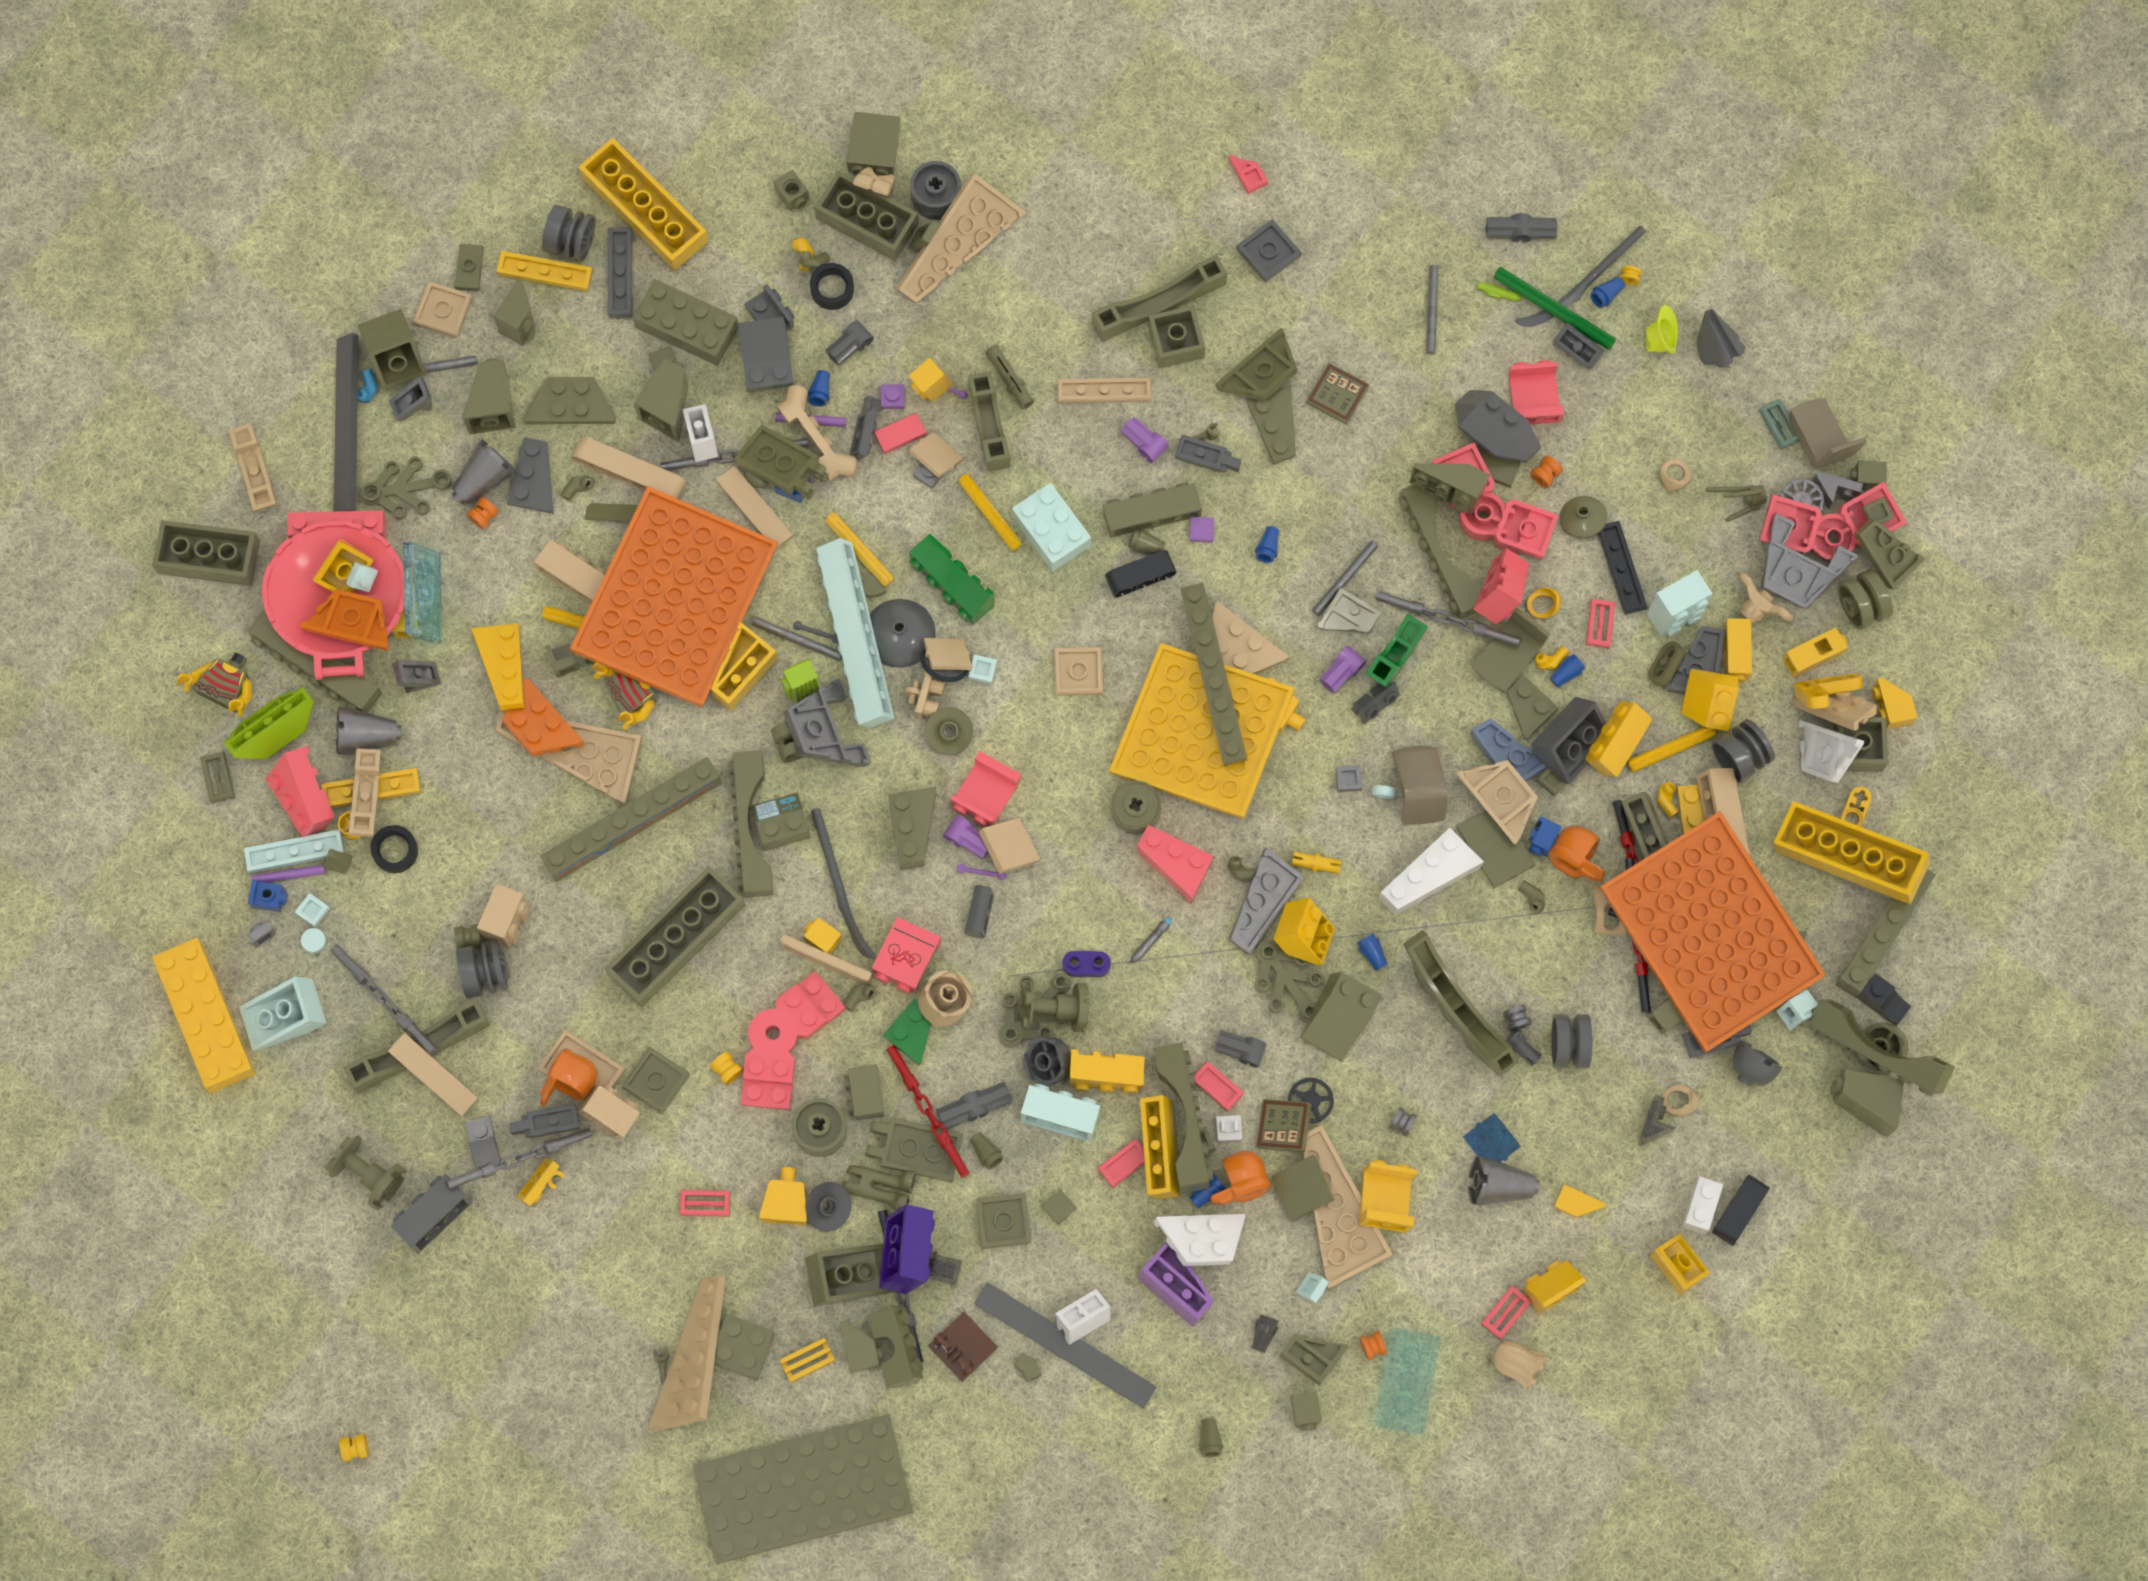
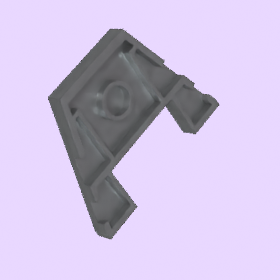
M1775 513L1772 521L1762 587L1806 608L1858 555L1837 545L1827 566L1819 564L1784 545L1795 522Z
M839 679L832 681L829 685L824 686L811 696L788 708L784 712V716L800 756L865 767L871 761L864 743L849 746L842 745L827 705L839 703L846 699Z

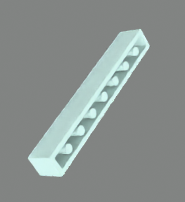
M839 538L816 548L818 553L817 562L822 570V582L829 599L828 607L832 612L834 620L833 629L839 641L838 650L843 658V670L850 687L849 696L853 700L855 708L854 717L858 725L873 728L895 718L853 544L850 541Z

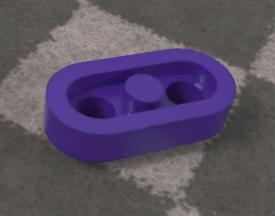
M1071 951L1063 957L1062 967L1063 971L1071 977H1103L1111 969V960L1106 953L1101 951ZM1078 960L1079 963L1077 965H1072L1070 961ZM1096 960L1103 961V964L1096 965L1094 962Z

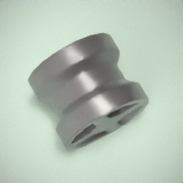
M1525 1005L1510 1008L1502 1013L1504 1018L1508 1020L1509 1032L1532 1024L1531 1018L1526 1015L1527 1008Z
M1399 1107L1389 1129L1399 1130L1403 1136L1407 1137L1417 1115L1414 1113L1408 1114L1404 1108Z

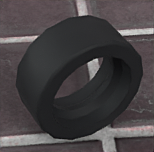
M826 263L818 267L812 273L810 279L811 296L815 303L828 310H836L846 306L852 300L854 294L853 276L850 271L837 263ZM828 275L840 276L846 283L845 292L835 298L825 297L818 288L820 280Z
M390 825L380 829L373 836L370 844L371 855L375 863L383 871L389 873H402L415 863L418 856V844L412 833L405 827ZM390 836H400L408 843L407 856L396 863L387 862L380 854L382 842Z

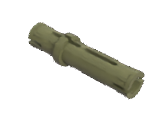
M993 345L985 353L1008 386V392L1014 395L1022 409L1030 407L1034 403V399L1031 398L1024 387V381L1018 378L1010 363L999 349V346Z

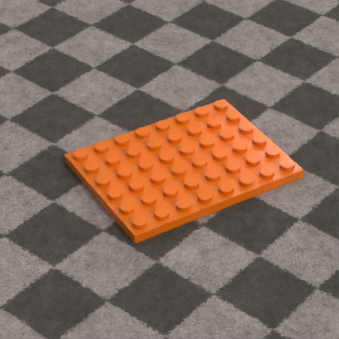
M647 486L570 647V652L595 663L598 662L602 666L703 708L721 664L724 662L729 651V646L738 630V625L740 622L742 623L778 546V542Z
M1721 811L1599 887L1704 1053L1826 976Z

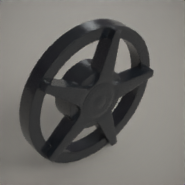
M1304 1078L1292 1086L1288 1095V1101H1292V1094L1295 1093L1301 1098V1102L1312 1104L1311 1111L1314 1112L1317 1118L1310 1119L1309 1124L1321 1122L1328 1117L1333 1108L1334 1097L1330 1087L1325 1082L1317 1078ZM1313 1082L1311 1089L1305 1093L1296 1090L1303 1083ZM1316 1083L1323 1086L1329 1096H1320L1315 1091ZM1330 1100L1327 1112L1320 1116L1318 1110L1320 1102Z

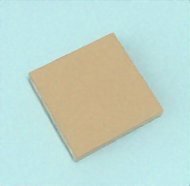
M429 281L413 319V325L457 338L472 302L473 295Z
M1102 647L1054 648L1055 696L1103 694Z
M1020 818L985 827L979 831L999 874L1029 866L1041 860Z

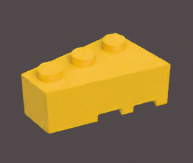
M741 622L711 687L713 698L729 711H732L778 660L776 650Z
M1071 1049L1070 1087H1074L1075 1091L1087 1092L1089 1088H1099V1092L1112 1093L1114 1089H1123L1124 1093L1136 1094L1138 1090H1143V1056L1124 1054L1108 1056L1101 1055V1052L1093 1051L1092 1055L1078 1054V1049Z

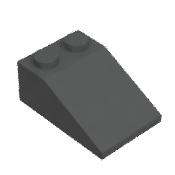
M784 317L738 323L748 393L794 385Z

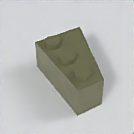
M936 787L888 794L900 870L924 867L937 794Z

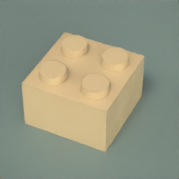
M499 884L495 885L477 926L483 939L490 942L498 940L500 946L510 949L512 943H517L521 933L518 930L522 921L525 922L530 913V908H528L524 895Z
M606 1084L604 1086H595L577 1112L616 1139L624 1138L640 1112L635 1110L637 1105L626 1098L621 1100L616 1097L617 1092Z

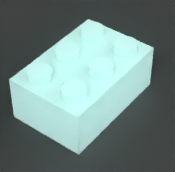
M1051 483L1012 508V518L1052 572L1091 547V536Z
M1698 570L1657 592L1647 612V616L1661 638L1667 634L1672 637L1682 630L1681 627L1688 623L1691 626L1702 619L1701 615L1706 611L1705 608L1709 605V600L1713 593Z
M1035 1084V1087L1029 1085L1021 1111V1122L1092 1142L1100 1115V1105H1096L1097 1101L1090 1098H1082V1100L1072 1098L1073 1094L1069 1092H1051L1049 1087L1045 1085Z

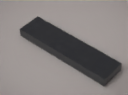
M1620 521L1608 523L1598 534L1623 614L1627 615L1646 610L1647 604Z

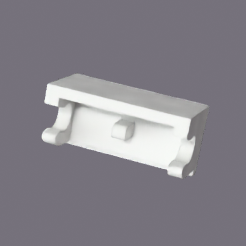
M1095 1289L1055 1313L1057 1328L1059 1331L1064 1330L1065 1340L1070 1345L1109 1322L1111 1306L1099 1291Z

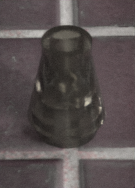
M1260 1314L1259 1319H1256L1252 1349L1263 1353L1266 1352L1267 1347L1279 1329L1277 1327L1279 1320Z

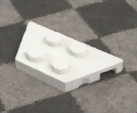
M1799 720V728H1804V741H1800V751L1802 754L1801 771L1838 783L1862 748L1864 741L1808 721Z
M1245 1214L1156 1217L1154 1225L1156 1228L1160 1226L1167 1236L1166 1242L1176 1252L1177 1258L1183 1266L1226 1265L1233 1261Z

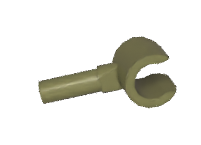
M1217 423L1209 424L1205 432L1192 438L1199 440L1206 438L1209 440L1217 439L1220 432L1212 433L1210 431L1217 427Z
M665 1348V1356L658 1358L657 1350L654 1349L653 1356L659 1366L661 1384H664L666 1379V1362L669 1359V1354Z

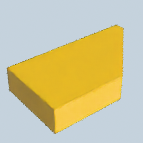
M1564 1184L1553 1208L1578 1218L1601 1210L1606 1204Z

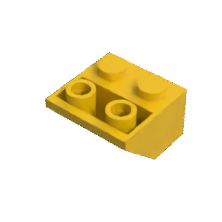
M1308 897L1286 902L1273 939L1287 955L1316 965H1323L1335 927L1311 898Z

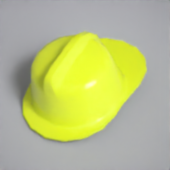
M1664 305L1659 310L1657 320L1646 328V350L1648 352H1669L1674 354L1676 353L1678 339L1677 318L1673 310L1669 306Z

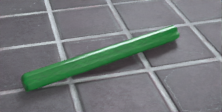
M1499 267L1495 272V280L1564 323L1571 324L1582 334L1604 348L1610 350L1614 345L1615 337L1506 269Z

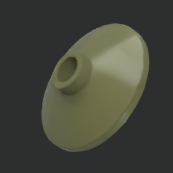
M1579 496L1569 500L1563 506L1560 513V522L1563 529L1571 536L1589 538L1599 534L1604 529L1607 523V511L1599 500L1589 496ZM1580 512H1587V514L1582 515Z
M945 707L935 711L929 717L926 723L925 735L929 745L935 751L944 755H954L965 750L970 744L973 737V726L970 718L963 711L953 707ZM944 729H952V736H946Z

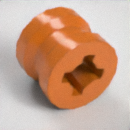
M1379 1331L1373 1332L1369 1337H1359L1361 1347L1368 1361L1372 1360L1375 1355L1387 1354L1385 1343Z

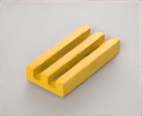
M825 1338L780 1359L790 1383L835 1361ZM823 1345L824 1349L790 1366L787 1365L788 1362ZM827 1354V1359L792 1375L791 1371Z

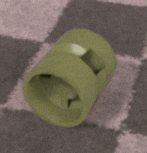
M787 721L771 729L775 744L780 745L777 749L782 762L789 763L804 758L798 753Z

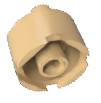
M944 970L933 974L918 997V1005L922 1015L934 1027L939 1028L956 1024L971 1004V985L964 976L958 973L954 974Z

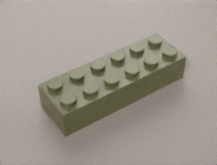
M708 866L605 968L607 975L642 1008L745 906L743 898Z

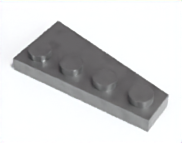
M1264 848L1228 939L1246 954L1251 953L1304 878L1303 875L1268 848Z

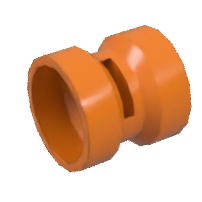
M1546 455L1540 461V466L1535 467L1530 472V476L1541 487L1548 488L1553 482L1552 479L1559 476L1563 468L1554 458Z
M481 497L477 501V506L474 509H470L466 516L471 522L484 530L489 525V520L496 517L499 510L489 500Z

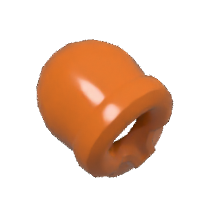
M1569 826L1565 828L1549 852V859L1553 866L1573 878L1583 876L1591 881L1600 883L1604 881V870L1590 862L1600 842L1598 836L1582 826Z
M562 1049L549 1069L548 1079L540 1092V1105L545 1107L554 1090H558L577 1100L586 1099L598 1080L597 1068L594 1063L588 1058L574 1053L571 1049Z
M1239 1151L1222 1160L1232 1187L1212 1195L1210 1199L1213 1205L1220 1204L1223 1206L1234 1201L1240 1203L1248 1202L1267 1193L1271 1183L1260 1156L1251 1151Z

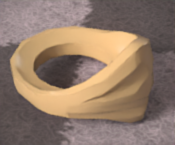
M1670 459L1661 467L1660 478L1666 490L1673 492L1688 484L1691 474L1687 463L1680 459ZM1673 465L1681 467L1684 471V478L1680 481L1669 478L1667 469Z
M1675 1085L1667 1089L1663 1094L1662 1105L1664 1110L1670 1115L1683 1117L1696 1110L1699 1105V1099L1696 1092L1689 1086ZM1676 1091L1688 1094L1689 1097L1688 1104L1680 1109H1672L1668 1105L1669 1095Z

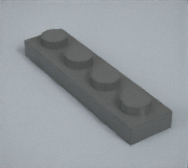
M631 227L608 228L609 318L632 317Z

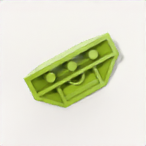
M303 687L298 688L296 691L279 695L239 723L230 737L225 740L224 745L234 758L267 759L306 731L314 700Z

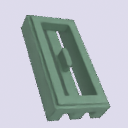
M1781 399L1759 409L1761 416L1781 450L1800 441L1791 424L1789 413ZM1774 407H1778L1794 436L1793 438L1789 436ZM1767 410L1770 411V413H1771L1773 419L1775 420L1777 426L1779 427V429H1780V431H1781V433H1782V435L1784 436V438H1785L1786 441H1784V440L1782 439V437H1781L1779 431L1777 430V428H1776L1775 424L1773 423V421H1772L1770 415L1768 414Z

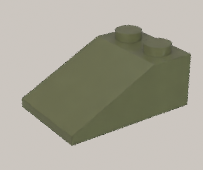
M1343 972L1332 973L1300 1038L1335 1059L1342 1061L1371 1019L1382 995Z
M883 1244L818 1252L806 1257L805 1262L813 1306L830 1305L892 1293L890 1290L879 1288Z

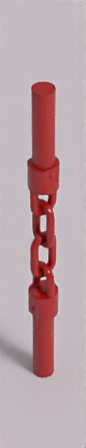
M895 1045L888 1047L886 1051L901 1074L907 1090L914 1093V1101L920 1112L927 1115L931 1122V1130L942 1149H945L960 1177H967L970 1172L955 1149L948 1131L941 1122L937 1121L932 1113L933 1107L927 1096L919 1091V1082L914 1074H911ZM922 1098H924L929 1107L925 1111L919 1103ZM940 1126L943 1132L938 1135L935 1129H938Z

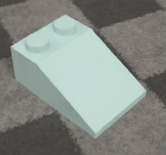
M295 976L239 1007L250 1045L254 1052L308 1034L327 1023L313 979Z

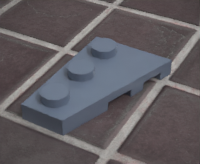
M1491 718L1470 732L1492 764L1508 760L1525 782L1547 769L1539 761L1532 749L1520 744L1511 733Z

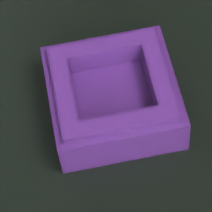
M1191 517L1190 542L1213 543L1214 518Z

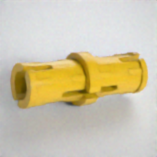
M1294 851L1291 866L1313 869L1312 872L1320 870L1339 875L1342 859L1322 857L1319 853L1311 855Z

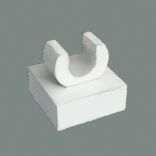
M1241 1115L1216 1116L1217 1142L1242 1141Z

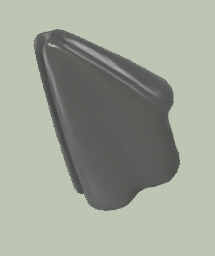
M1713 309L1706 310L1697 339L1700 359L1705 365L1727 366L1733 363V357H1740L1744 353L1745 346L1740 341L1737 333Z

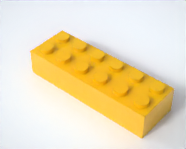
M613 137L578 167L581 179L674 271L709 242L707 231Z
M1795 801L1792 802L1773 842L1776 853L1910 905L1930 865L1928 852Z
M198 937L152 956L205 1089L211 1094L255 1075L256 1072L209 957Z

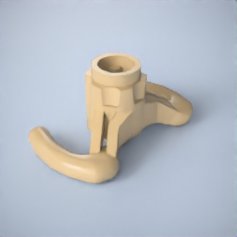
M1746 572L1739 573L1738 577L1745 584L1748 600L1742 605L1743 609L1740 612L1747 619H1751L1753 624L1756 621L1760 622L1765 615L1780 616L1788 622L1794 620V615L1791 611L1786 610L1784 607H1778L1771 602L1774 598L1766 590L1763 589L1761 592L1756 590L1751 575Z

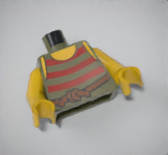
M234 652L229 663L217 658L189 674H180L176 683L177 686L185 684L183 688L185 692H188L191 685H194L192 688L198 695L228 709L229 714L231 712H238L239 717L243 716V709L253 699L250 677L245 671L241 670L247 658Z
M596 662L591 669H597L599 672L595 673L593 677L598 680L603 675L605 676L603 678L604 683L620 712L616 721L625 722L622 729L627 730L630 725L646 721L657 701L653 692L656 688Z

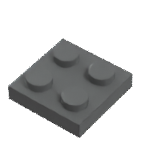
M1273 219L1236 246V250L1265 283L1301 257L1302 254Z

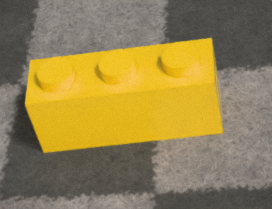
M1620 701L1614 708L1608 722L1602 727L1599 737L1591 745L1585 760L1601 775L1618 777L1653 718L1635 702Z

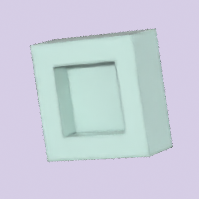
M354 562L345 584L352 588L369 592L378 570L374 567Z
M974 655L972 669L968 676L969 680L992 685L997 660Z
M309 893L297 908L295 914L316 928L330 908Z
M1308 1272L1296 1293L1300 1297L1316 1303L1323 1295L1329 1282L1321 1276Z

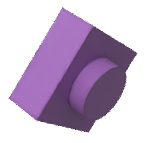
M881 384V409H905L904 384Z

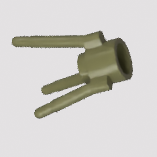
M1763 485L1707 487L1705 489L1707 492H1731L1723 494V497H1743L1745 504H1750L1749 507L1727 517V522L1751 511L1760 510V504H1765L1767 501Z

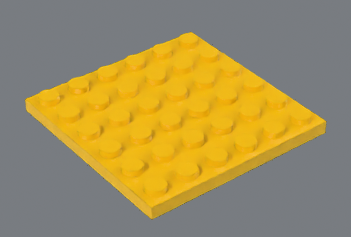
M1160 643L1109 772L1112 775L1130 781L1146 782L1156 790L1245 819L1295 688L1224 664L1247 756V761L1224 766L1197 655Z

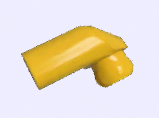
M799 237L793 240L792 248L795 251H799V253L810 251L811 257L814 256V250L807 239ZM799 264L800 270L810 271L809 267H803Z
M1560 646L1553 656L1539 653L1535 657L1536 666L1542 670L1557 669L1570 652L1565 647Z
M1672 782L1662 784L1657 795V804L1669 819L1679 812L1672 803L1673 793L1676 791V787Z

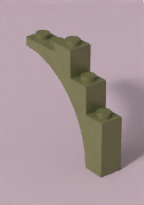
M1421 930L1406 941L1403 945L1416 970L1414 974L1420 987L1437 1002L1444 1018L1461 1033L1467 1048L1499 1077L1519 1062L1512 1046L1492 1028L1467 998L1444 965L1428 934Z

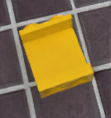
M1381 1160L1370 1162L1363 1169L1359 1225L1407 1233L1414 1227V1217L1409 1216L1411 1180L1417 1176L1418 1170L1410 1169L1408 1165L1403 1164L1396 1166L1387 1165L1385 1161Z

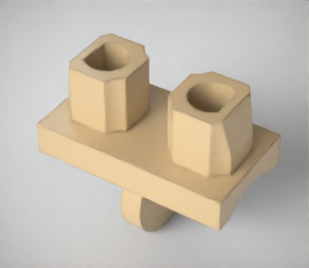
M927 672L921 690H919L920 682L913 681L912 687H905L903 692L909 697V705H914L916 699H918L915 709V718L923 719V716L930 717L939 709V703L928 700L929 694L942 696L945 688V682L933 678Z

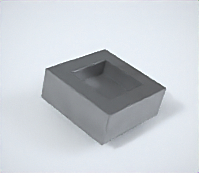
M922 463L913 473L914 478L931 489L935 487L941 478H938Z
M1360 765L1336 767L1338 792L1362 790Z
M266 921L263 924L258 923L252 927L251 933L246 936L257 948L276 935V933Z

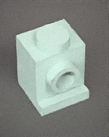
M1805 990L1787 1001L1776 1012L1791 1031L1800 1023L1813 1016L1811 1011L1818 1006V1003L1810 992Z

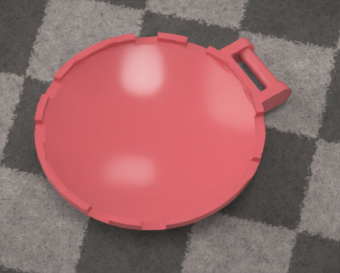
M327 521L310 525L301 529V532L290 539L287 538L275 551L276 554L270 564L267 565L262 584L265 612L274 630L286 643L305 654L314 656L315 680H321L323 677L343 675L363 677V653L372 649V647L303 631L300 628L301 623L304 620L307 622L316 613L315 609L322 603H325L333 593L331 590L314 582L313 578L338 540H345L371 557L374 561L370 567L378 570L369 592L355 588L353 593L380 599L383 602L387 635H389L399 622L406 604L407 578L400 557L385 538L377 532L362 527L360 524L346 521ZM355 658V665L323 667V660Z

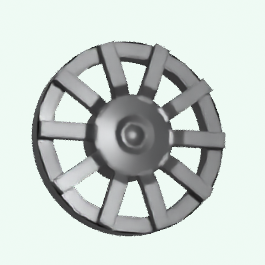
M1793 480L1783 488L1780 497H1784L1787 494L1792 497V500L1815 506L1811 504L1812 501L1820 500L1818 508L1820 512L1823 510V492L1819 485L1811 480ZM1796 483H1803L1802 491H1799ZM1807 484L1814 487L1808 493L1806 492ZM1793 485L1796 494L1787 491L1788 488ZM1817 490L1819 497L1811 498L1810 495Z

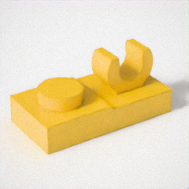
M545 1158L517 1194L516 1198L531 1206L542 1197L545 1185L556 1189L557 1186L552 1183V1177L555 1175L562 1179L565 1177L561 1171L557 1170L560 1166L553 1160Z

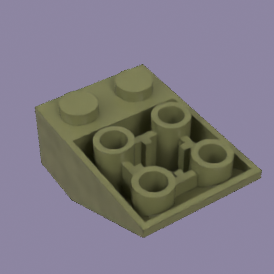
M1414 464L1409 483L1418 491H1427L1433 494L1434 498L1438 501H1447L1455 505L1454 507L1457 510L1473 514L1485 491L1490 474L1470 464Z

